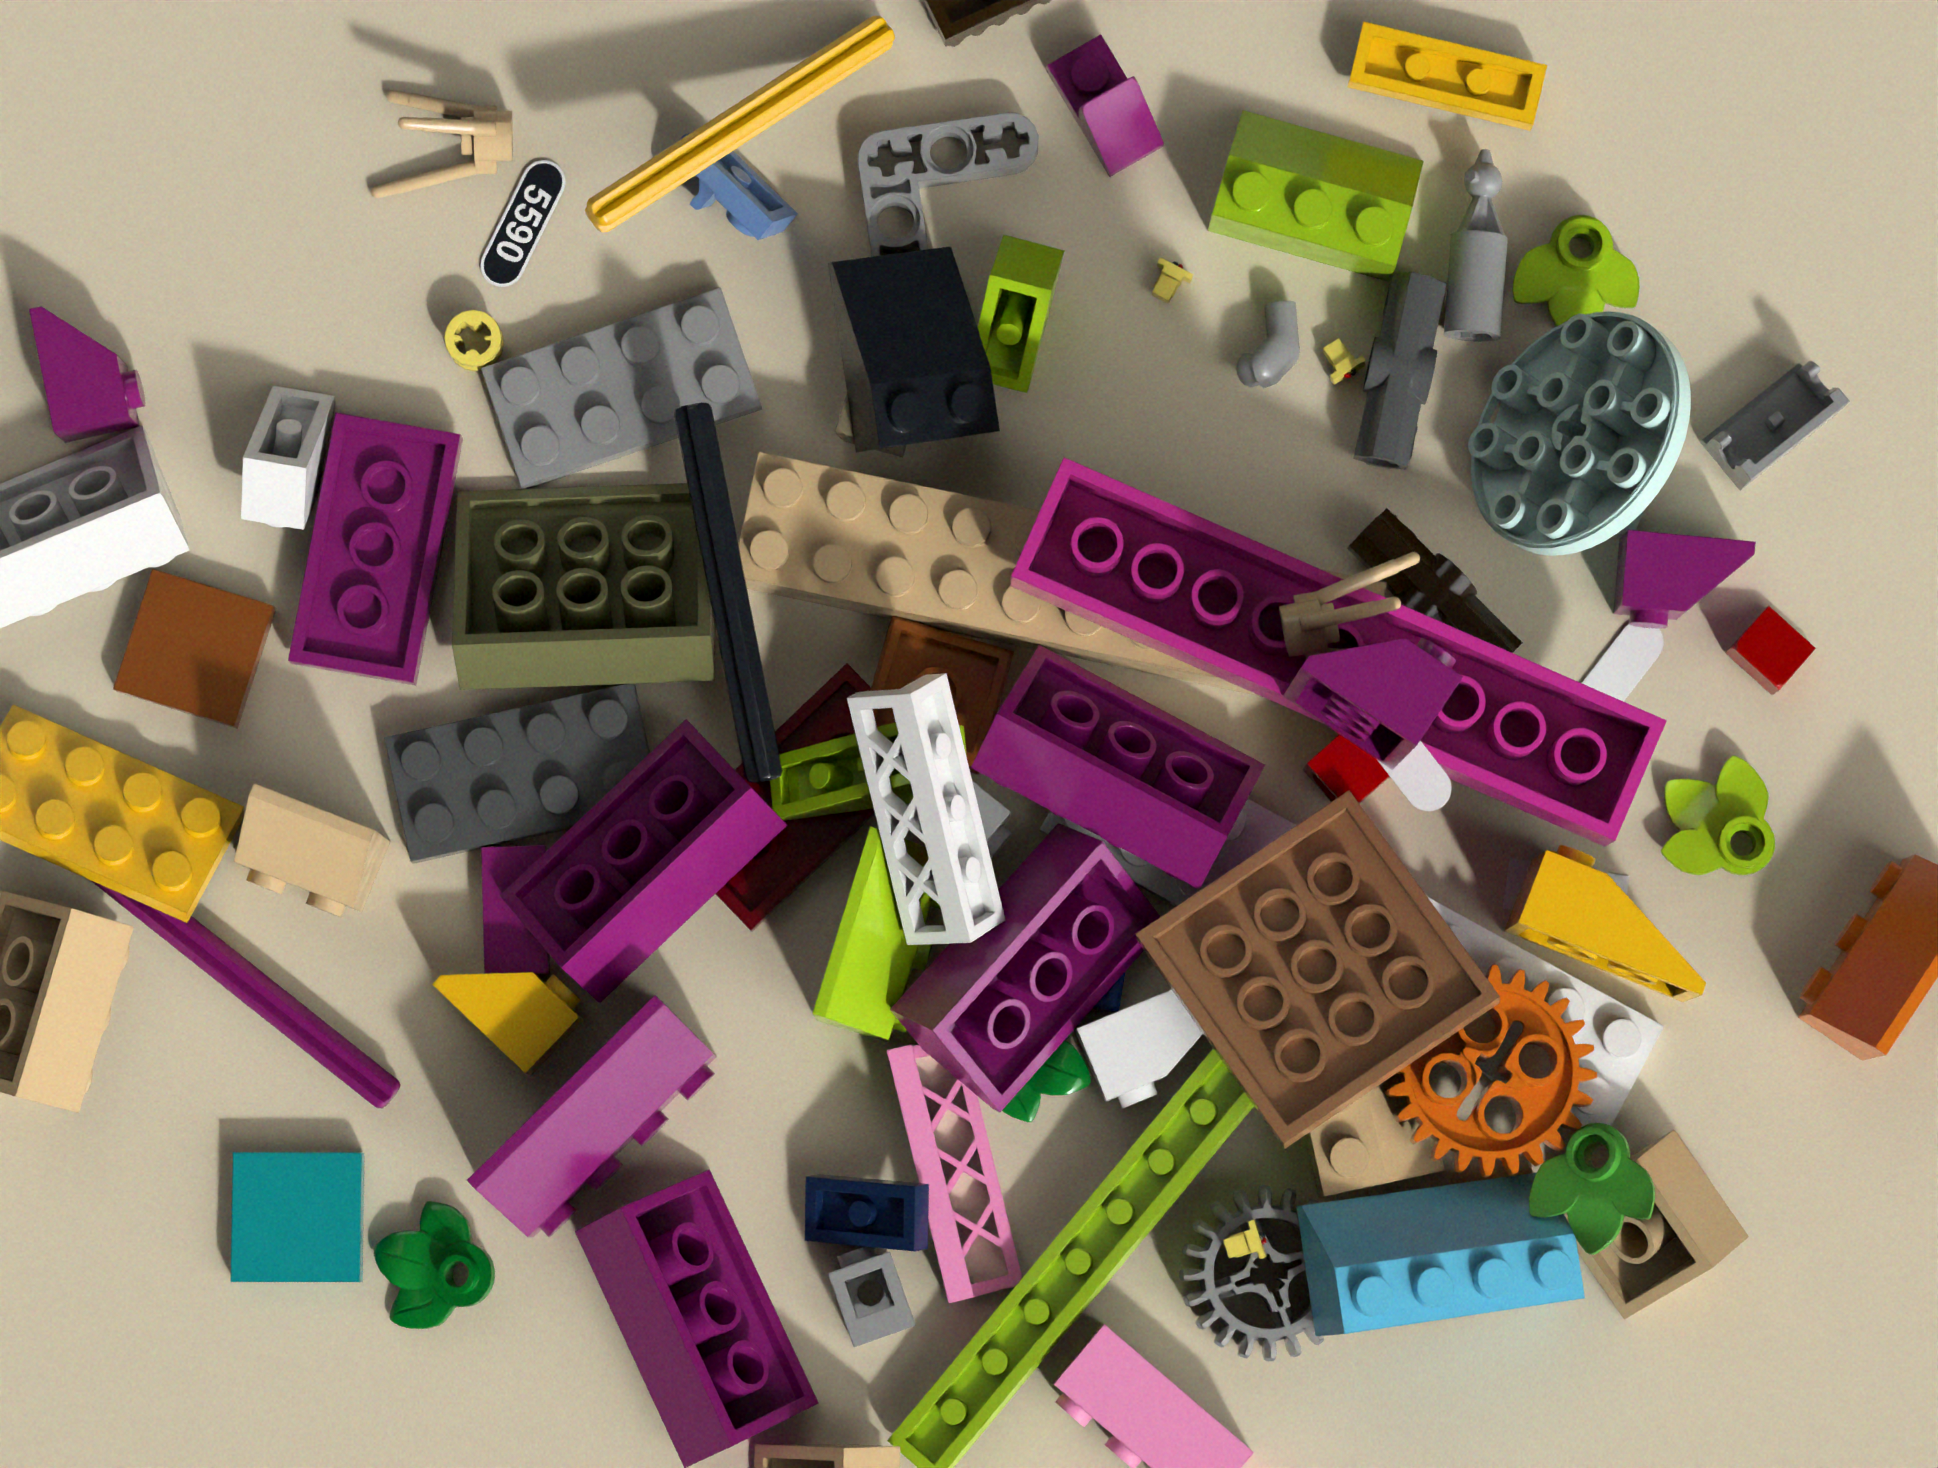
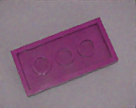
M335 413L288 661L291 664L416 686L463 442L461 434Z

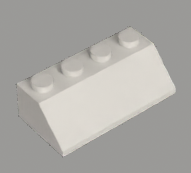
M143 425L0 483V628L29 616H39L48 613L60 603L87 592L104 590L116 580L148 567L162 566L170 562L175 556L189 551L180 514Z

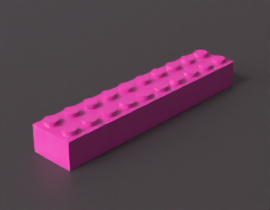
M1064 457L1012 572L1010 586L1319 721L1283 696L1306 660L1305 655L1288 657L1279 606L1293 604L1294 595L1315 592L1344 579ZM1360 588L1325 604L1333 603L1335 610L1387 598L1365 588ZM1401 605L1399 609L1337 624L1340 642L1330 643L1328 648L1349 649L1406 638L1417 645L1421 638H1424L1438 645L1454 657L1456 662L1451 669L1463 676V678L1420 740L1448 775L1449 779L1604 847L1616 840L1667 720L1404 605Z

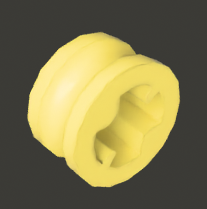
M477 310L461 312L453 317L446 327L444 336L446 349L454 362L463 369L474 372L482 371L481 368L495 364L501 357L504 347L503 334L494 318L485 312ZM469 327L477 333L485 327L491 332L490 336L484 337L489 347L481 355L474 349L467 351L465 354L458 350V346L465 344L459 335L466 328Z

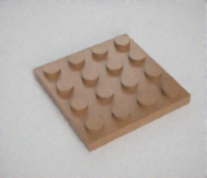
M1350 790L1136 933L1137 941L1284 1149L1500 1003L1499 994Z

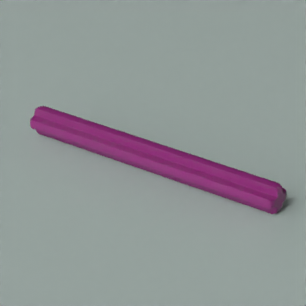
M93 882L374 1107L382 1109L395 1097L401 1086L398 1079L194 917L191 916L188 923L183 922Z

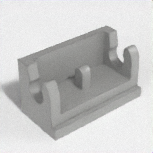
M1809 361L1804 366L1798 363L1700 441L1740 491L1834 417L1850 402L1840 388L1829 390L1821 382L1817 375L1820 372V367L1815 362Z

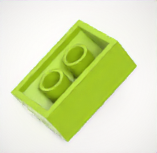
M1242 110L1208 231L1390 282L1406 233L1424 161Z
M871 826L812 1014L816 1021L890 1043L894 1030L906 1033L905 1027L890 1009L906 992L912 969L925 971L933 944L907 945L879 829ZM904 839L907 853L924 867L929 859L926 847ZM923 892L919 902L926 926L931 907L941 908L935 900Z

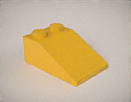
M1559 845L1557 851L1545 850L1531 860L1504 932L1680 1002L1688 1001L1703 994L1706 982L1607 873L1593 868L1596 860L1594 857L1577 849Z

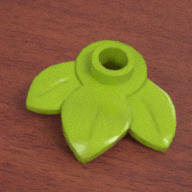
M1574 215L1564 219L1557 225L1549 243L1526 252L1513 278L1512 293L1514 302L1517 304H1535L1547 301L1548 312L1554 325L1557 327L1577 314L1586 315L1603 312L1605 303L1624 309L1636 307L1640 285L1639 276L1633 262L1613 249L1612 237L1607 227L1594 217ZM1575 238L1585 239L1591 246V255L1586 258L1575 257L1570 252L1569 242Z
M1734 755L1722 767L1715 786L1709 782L1694 779H1673L1665 784L1664 801L1666 811L1671 822L1679 832L1674 834L1664 844L1661 854L1674 867L1682 872L1699 876L1720 868L1734 875H1750L1763 869L1769 863L1775 850L1774 833L1770 825L1764 820L1769 793L1764 781L1755 769L1745 760ZM1742 832L1751 838L1752 850L1748 855H1738L1732 850L1730 841L1734 833Z

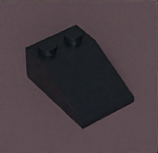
M951 246L828 263L856 453L1000 431L991 367Z

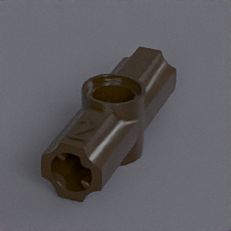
M1388 508L1377 516L1348 546L1347 549L1367 569L1411 552L1418 553L1420 556L1419 563L1380 580L1387 583L1386 588L1394 595L1393 597L1400 599L1401 605L1511 653L1523 643L1475 596L1477 590L1468 577L1442 554L1436 553L1434 555Z

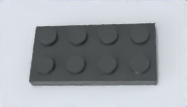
M635 684L618 685L384 737L409 858L413 864L481 849V847H491L570 829L650 753Z

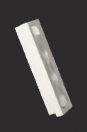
M947 673L924 675L901 689L857 692L848 697L847 701L907 945L971 943L1005 921V916ZM873 709H893L898 730V736L894 743L878 731ZM894 768L910 781L914 797L909 806L892 791L889 776ZM909 830L925 843L929 859L924 867L907 853L904 838ZM923 892L927 893L940 905L945 925L925 926L919 902Z

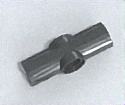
M1415 272L1393 273L1384 305V317L1380 336L1374 338L1363 386V392H1367L1353 459L1386 469L1406 470L1408 468L1417 433V422L1421 404L1425 405L1427 402L1434 374L1437 350L1433 349L1446 282L1439 281L1433 276Z

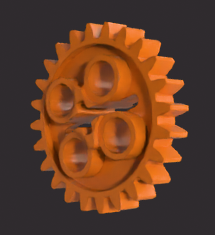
M1491 965L1485 975L1500 996V1003L1487 1011L1495 1023L1493 1039L1488 1043L1475 1042L1466 1035L1464 1028H1462L1397 1072L1396 1074L1401 1075V1083L1385 1091L1386 1097H1405L1407 1106L1394 1117L1396 1122L1415 1118L1419 1124L1410 1139L1412 1144L1423 1141L1430 1136L1436 1141L1431 1152V1160L1434 1162L1439 1160L1449 1150L1455 1152V1171L1461 1173L1467 1168L1471 1159L1475 1158L1478 1159L1482 1177L1491 1176L1496 1159H1501L1508 1175L1518 1173L1519 1154L1521 1153L1534 1166L1544 1163L1543 1153L1539 1145L1541 1143L1546 1144L1557 1152L1565 1147V1143L1557 1129L1559 1127L1572 1131L1580 1129L1582 1123L1570 1110L1572 1106L1587 1107L1592 1105L1593 1102L1591 1097L1577 1090L1578 1084L1597 1078V1072L1579 1067V1059L1595 1050L1594 1045L1575 1044L1572 1037L1585 1025L1584 1020H1574L1565 1023L1560 1017L1566 1010L1570 1000L1566 997L1552 1005L1544 1001L1549 987V982L1546 980L1534 987L1531 992L1524 989L1525 970L1522 969L1517 970L1513 974L1508 984L1502 983L1498 965ZM1515 1021L1520 1022L1523 1026L1522 1032L1497 1068V1072L1504 1077L1503 1082L1495 1080L1484 1087L1468 1118L1465 1121L1459 1120L1457 1117L1458 1109L1482 1076L1481 1068L1475 1064L1476 1060L1484 1062L1495 1055L1512 1023ZM1535 1044L1547 1052L1550 1059V1068L1544 1078L1535 1079L1527 1076L1522 1071L1519 1065V1053L1524 1045ZM1446 1063L1458 1071L1461 1077V1088L1455 1097L1444 1098L1432 1090L1429 1084V1074L1435 1064ZM1492 1098L1503 1099L1513 1106L1516 1113V1122L1509 1133L1495 1132L1485 1121L1484 1110Z

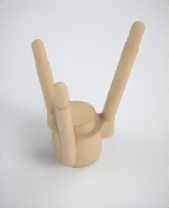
M395 90L388 91L386 98L391 103L461 117V120L401 117L398 120V126L401 129L461 134L462 155H474V160L377 185L371 189V194L375 198H381L475 174H497V161H513L512 111H497V106H475L414 93L410 94Z
M1411 552L1318 591L1294 595L1293 604L1279 606L1288 657L1305 655L1306 660L1308 656L1344 650L1328 648V644L1340 642L1337 624L1399 609L1401 601L1397 597L1370 601L1335 610L1333 603H1325L1416 565L1420 560L1419 554Z

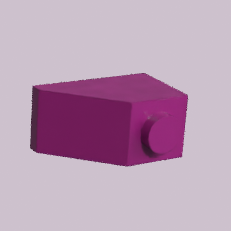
M42 306L29 309L54 433L67 443L139 427L136 408L145 407V395L137 369L128 371V366L117 354Z
M1627 530L1619 539L1613 614L1630 616L1629 625L1667 628L1668 619L1677 620L1755 554L1756 542Z

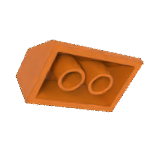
M1916 854L1903 859L1899 865L1891 860L1883 868L1869 891L1877 899L1864 918L1857 913L1851 917L1834 943L1842 952L1829 971L1820 966L1814 972L1799 996L1807 1004L1798 1018L1862 1061L1887 1055L1938 978V865Z

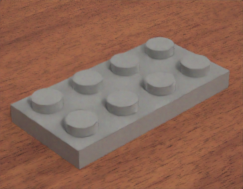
M721 287L481 368L522 489H529L677 439L678 434L674 412L675 409L681 406L701 402L709 403L712 407L715 425L762 410Z

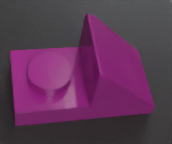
M1101 34L1047 65L1046 71L1109 177L1164 146L1162 137L1134 76L1126 77Z

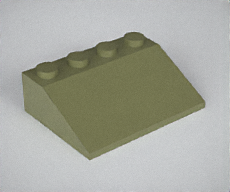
M687 483L457 491L452 649L460 690L715 681V623Z

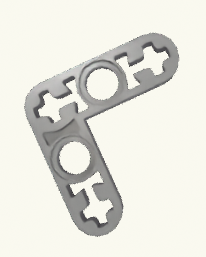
M1000 113L890 129L871 134L863 141L858 151V168L871 256H880L881 252L903 253L914 247H918L919 250L928 249L920 188L1009 176L1026 171L1034 163L1038 155L1039 135L1035 125L1027 117L1018 113ZM1014 129L1017 139H1027L1029 143L1019 147V157L1007 158L1006 152L1002 148L985 150L987 164L976 165V143L972 133L983 132V145L1002 141V131ZM954 137L960 140L965 145L967 151L964 162L952 169H944L937 166L932 161L930 150L938 139ZM921 141L920 159L925 173L913 174L914 160L895 164L894 175L889 177L882 176L880 167H869L868 162L878 159V149L890 147L893 157L912 156V147L909 142ZM890 207L906 209L914 220L911 232L900 239L885 237L877 226V220L885 209Z

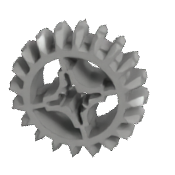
M1262 1185L1258 1188L1259 1206L1250 1207L1248 1196L1243 1189L1234 1191L1233 1201L1238 1212L1232 1215L1229 1214L1221 1202H1214L1210 1209L1221 1223L1215 1229L1202 1220H1197L1193 1225V1229L1198 1234L1207 1238L1204 1248L1186 1243L1182 1249L1183 1254L1189 1257L1200 1258L1199 1270L1187 1268L1179 1271L1180 1280H1199L1201 1291L1184 1296V1303L1186 1306H1196L1205 1301L1210 1309L1199 1316L1195 1322L1199 1329L1203 1330L1216 1320L1220 1321L1224 1326L1214 1339V1343L1219 1347H1224L1229 1343L1234 1333L1242 1336L1237 1354L1243 1358L1250 1356L1254 1340L1263 1341L1262 1354L1265 1361H1274L1276 1359V1341L1283 1339L1286 1350L1291 1357L1301 1355V1346L1296 1335L1303 1331L1315 1345H1319L1324 1341L1323 1336H1315L1311 1304L1296 1319L1293 1318L1290 1310L1291 1304L1288 1298L1289 1283L1294 1276L1306 1271L1303 1250L1291 1254L1279 1253L1271 1247L1265 1234L1266 1243L1264 1247L1267 1254L1266 1258L1270 1263L1281 1262V1264H1286L1298 1260L1296 1266L1284 1270L1283 1279L1276 1278L1281 1283L1275 1289L1279 1301L1278 1306L1273 1293L1268 1291L1264 1283L1253 1284L1248 1282L1239 1286L1235 1285V1282L1250 1277V1268H1258L1253 1263L1259 1257L1257 1252L1247 1254L1245 1264L1239 1271L1214 1281V1263L1218 1250L1223 1243V1239H1226L1237 1227L1240 1226L1242 1232L1249 1230L1248 1221L1256 1219L1259 1231L1263 1232L1258 1219L1270 1218L1286 1222L1300 1231L1298 1213L1292 1210L1297 1192L1291 1188L1285 1189L1281 1197L1280 1206L1271 1205L1272 1192L1269 1185ZM1310 1199L1305 1205L1319 1202L1315 1199ZM1245 1292L1256 1293L1265 1302L1268 1312H1271L1276 1327L1259 1328L1248 1325L1233 1316L1221 1300Z

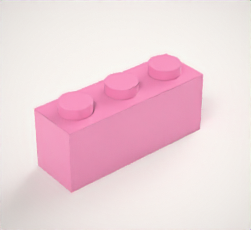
M1102 1324L1053 1382L1063 1392L1055 1403L1083 1427L1094 1418L1112 1434L1104 1445L1131 1468H1136L1142 1460L1151 1468H1241L1254 1453L1105 1324Z

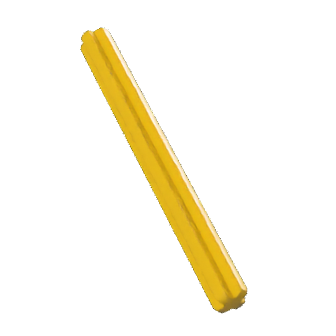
M871 16L589 198L585 208L588 219L598 231L609 232L889 50L895 39L892 28L887 25L883 17Z

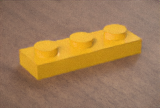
M1363 21L1347 87L1531 131L1534 125L1547 65Z

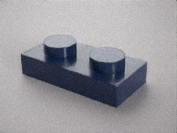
M824 1174L806 1176L805 1241L904 1251L928 1249L929 1184Z

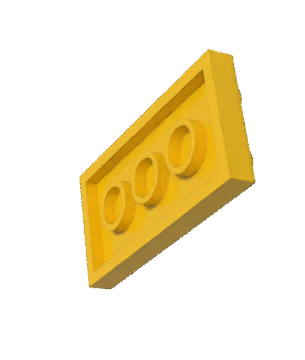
M13 704L0 726V840L188 923L244 818V806Z

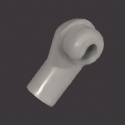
M1277 301L1264 306L1267 339L1254 350L1253 354L1245 353L1237 362V375L1245 386L1255 387L1260 385L1266 388L1275 385L1296 364L1300 353L1296 302Z

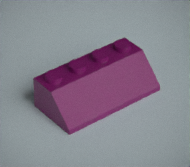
M1402 638L1308 656L1283 696L1393 770L1418 745L1463 676L1451 669L1456 660L1438 645L1424 638H1421L1419 643L1415 645L1408 639Z
M1039 645L996 714L971 768L991 778L995 783L1010 788L1049 809L1053 814L1066 818L1100 836L1111 845L1122 848L1162 869L1169 876L1200 889L1265 764Z
M685 719L516 879L500 897L556 963L597 1002L601 1003L776 837L787 824L698 730Z
M1060 823L1050 831L998 889L1005 921L971 943L948 944L890 1009L928 1055L998 1112H1001L1144 951L1137 941L1136 933L1161 917L1103 841Z
M654 995L467 1181L527 1237H534L541 1230L550 1237L577 1211L569 1202L587 1184L596 1192L622 1167L623 1164L616 1156L633 1139L643 1146L666 1124L669 1118L662 1110L679 1093L688 1101L715 1075L708 1065L717 1056L663 1001Z
M710 1169L620 1207L575 1231L684 1468L730 1448L819 1404Z

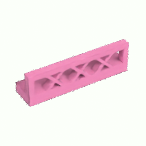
M910 1044L887 1050L919 1183L929 1184L928 1221L948 1303L1015 1287L1022 1279V1274L978 1096L958 1079L946 1099L921 1084L916 1059L930 1055L920 1045L912 1046ZM961 1086L968 1113L952 1104ZM925 1096L941 1105L932 1122ZM947 1109L971 1123L975 1139L961 1162L937 1148L934 1131ZM976 1149L978 1150L984 1176L967 1166ZM940 1158L957 1168L947 1185ZM963 1172L987 1187L990 1202L977 1224H974L952 1209L949 1194ZM992 1211L999 1238L982 1228ZM955 1220L972 1230L963 1247L961 1246ZM978 1234L1002 1248L1008 1275L971 1284L965 1256Z

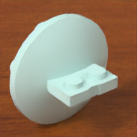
M1607 311L1586 315L1577 314L1542 335L1511 365H1507L1497 372L1492 382V394L1482 412L1479 424L1472 432L1468 442V449L1472 455V488L1479 510L1486 522L1495 532L1509 542L1526 551L1540 555L1556 556L1577 553L1592 548L1615 534L1624 535L1627 530H1636L1645 508L1658 494L1675 466L1686 437L1690 418L1691 390L1687 369L1675 345L1662 332L1646 321L1622 312ZM1501 401L1494 424L1490 423L1491 416Z

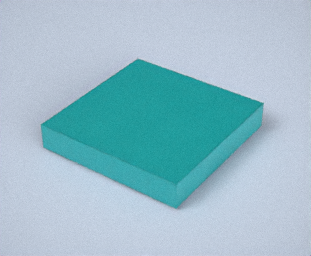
M233 1152L231 1282H363L365 1153Z

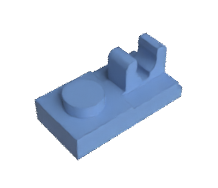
M734 151L696 174L700 179L698 181L699 192L692 199L690 205L695 210L711 206L717 200L727 209L726 217L729 222L743 234L755 237L757 240L782 233L798 214Z

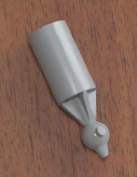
M1481 149L1475 164L1466 171L1464 178L1465 188L1472 196V201L1457 232L1451 234L1444 335L1446 337L1473 342L1495 341L1501 338L1508 241L1491 199L1501 190L1502 176L1497 167L1494 166L1490 150Z

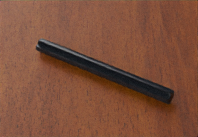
M701 402L685 405L675 409L674 418L744 777L747 782L751 783L765 782L780 777L783 770L713 411L709 403Z

